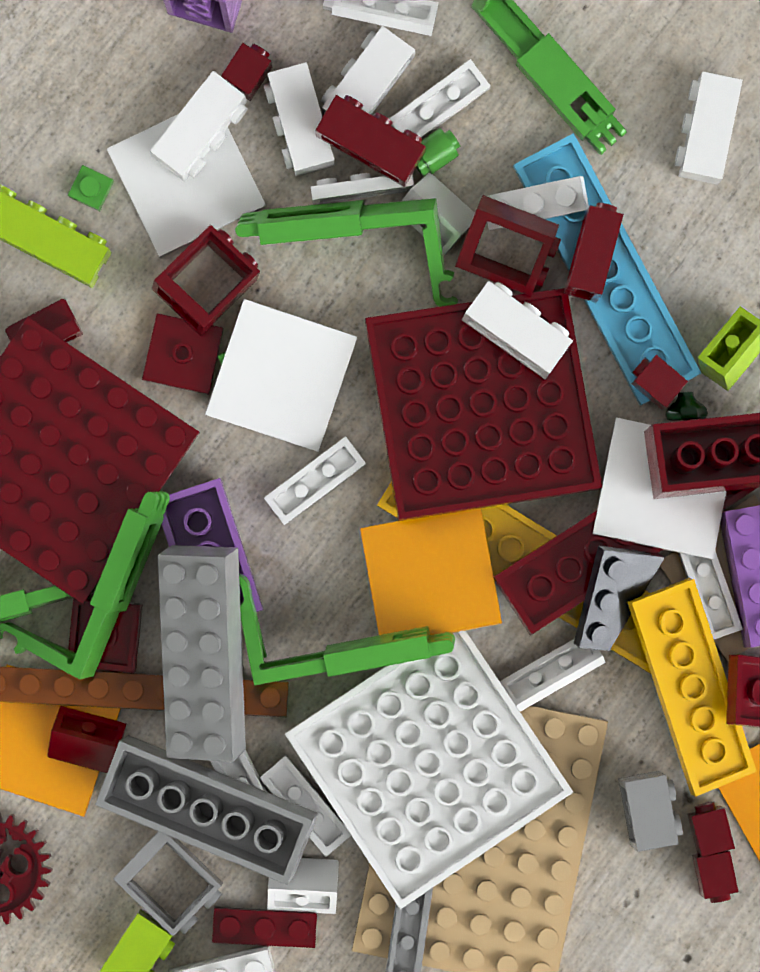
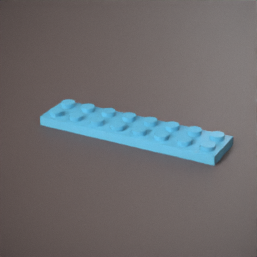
M574 133L513 165L524 188L583 176L589 206L596 207L598 202L612 205ZM586 211L546 219L559 224L555 237L560 238L561 242L557 251L568 271L570 270ZM621 223L603 294L596 303L584 301L641 406L650 400L631 383L636 378L632 372L645 357L651 361L654 356L658 355L687 381L700 375L701 371Z

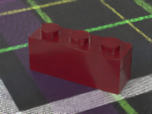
M335 95L315 130L316 137L405 187L425 153L426 146L421 144L423 139L410 130L405 129L402 133L393 128V122L378 112H375L372 116L362 110L363 104L353 97L345 95L343 99Z

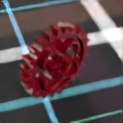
M0 813V845L7 841L6 829H8L9 835L12 836L13 840L27 841L14 849V854H21L28 861V868L25 872H18L12 867V854H9L0 866V870L4 872L3 874L0 873V884L8 887L10 891L9 899L7 901H0V916H2L3 921L7 925L11 923V913H14L20 920L24 917L23 906L30 911L36 908L32 898L37 900L44 899L45 895L39 890V887L50 886L51 882L42 877L43 874L51 873L53 868L43 865V861L49 859L51 854L41 853L40 851L47 843L46 840L35 842L34 838L39 830L35 829L27 833L25 831L27 820H24L17 826L14 825V814H11L6 822H2ZM2 848L0 849V857L4 852V849Z

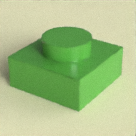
M82 165L68 197L100 212L114 180Z

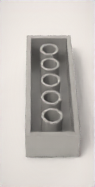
M171 545L158 554L167 758L233 762L246 750L238 548Z
M130 735L119 741L95 804L288 885L296 873L319 814L188 759L167 758L166 750Z

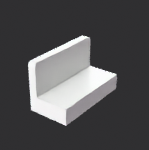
M428 173L410 189L402 201L436 198L442 251L446 255L470 228L475 212L433 174ZM425 224L412 225L423 235L422 228L425 227Z
M301 858L296 873L288 885L269 877L267 910L336 914L339 861Z

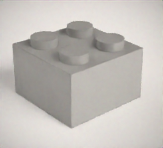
M660 771L618 778L630 846L637 852L678 845V835H683L679 814H675V811L672 810L671 801L676 800L673 780H669Z

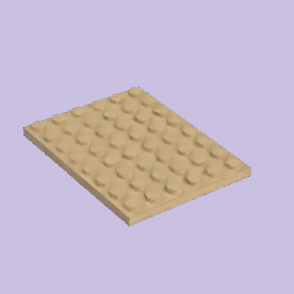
M529 706L520 711L573 790V793L433 887L422 966L451 972H559L608 721L535 706ZM370 863L352 951L388 959L396 902Z

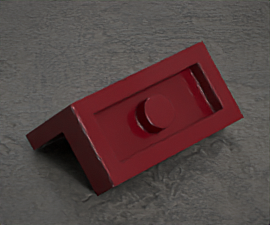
M60 299L28 316L66 343L83 335L65 299ZM26 318L5 329L10 341Z
M60 706L51 730L47 756L59 761L107 773L119 741L124 737L127 723Z

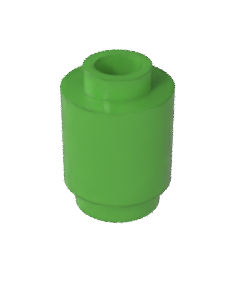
M439 128L424 138L421 144L426 146L425 153L416 168L422 176L429 172L434 174L457 158L459 154L456 149L461 146L450 130L444 133Z

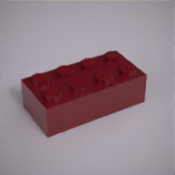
M760 413L652 424L644 431L653 499L760 488Z

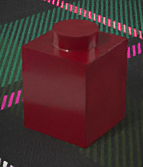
M242 42L221 77L246 95V99L251 101L267 77V73L273 68L272 61L268 59L270 54L256 44H252L249 47Z
M656 355L651 361L645 357L632 372L636 378L631 384L661 410H664L688 381Z
M714 802L694 806L695 812L688 813L687 815L697 854L704 857L735 849L725 808L722 806L715 807Z
M729 850L704 857L698 854L692 855L700 896L704 899L710 898L711 903H718L730 900V894L739 892Z

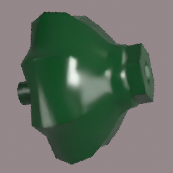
M679 392L676 401L666 409L665 413L667 420L683 421L705 419L708 415L707 408L695 399L694 392Z

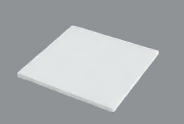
M178 114L107 148L159 257L193 242L210 225L218 230L240 219L242 214L255 212L266 206L228 127L223 132L226 134V138L215 151L210 149L203 157L205 165L194 178L189 175L185 182L154 159L150 153L152 147Z
M243 299L205 415L319 452L357 336Z
M616 417L592 534L713 560L726 491L653 499L644 431L651 425Z

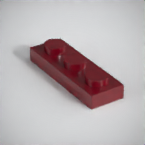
M214 907L212 943L315 948L317 913Z

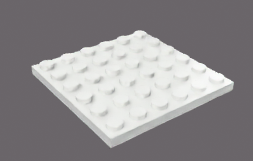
M466 631L453 633L455 643L452 652L432 656L431 658L386 666L285 733L293 748L400 909L573 793V790Z

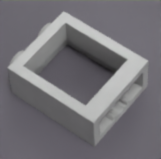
M159 831L113 878L172 936L179 930L185 934L198 921L194 914L203 905L209 909L222 895L218 889L222 886L223 882L178 839ZM165 844L170 846L209 884L176 920L133 880L135 875Z

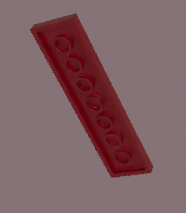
M757 488L726 491L723 510ZM596 510L493 578L531 636L584 601L598 546L659 553L663 549L592 534L597 515Z

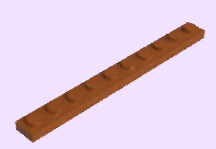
M0 667V702L165 711L163 675L95 672L93 677L78 679L63 670ZM243 680L244 714L248 716L287 718L289 682H270L254 685L253 680Z

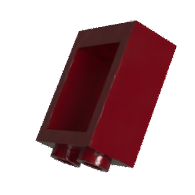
M483 195L455 267L532 296L536 285L543 286L550 269L544 266L547 256L554 258L561 242L560 238L555 237L559 224ZM487 221L543 243L531 274L475 253Z
M600 202L597 203L596 207L589 206L583 218L563 294L594 303L602 296L624 215L616 212L617 207Z
M212 225L206 228L154 280L152 290L200 336L257 281L260 274L258 263L246 252L242 254L233 246L232 238L224 230L219 229L217 231ZM207 246L243 278L209 313L173 281Z

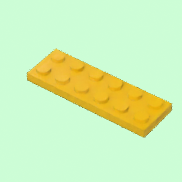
M687 578L628 601V606L690 794L696 797L757 772L742 726L726 724L728 682L695 580Z

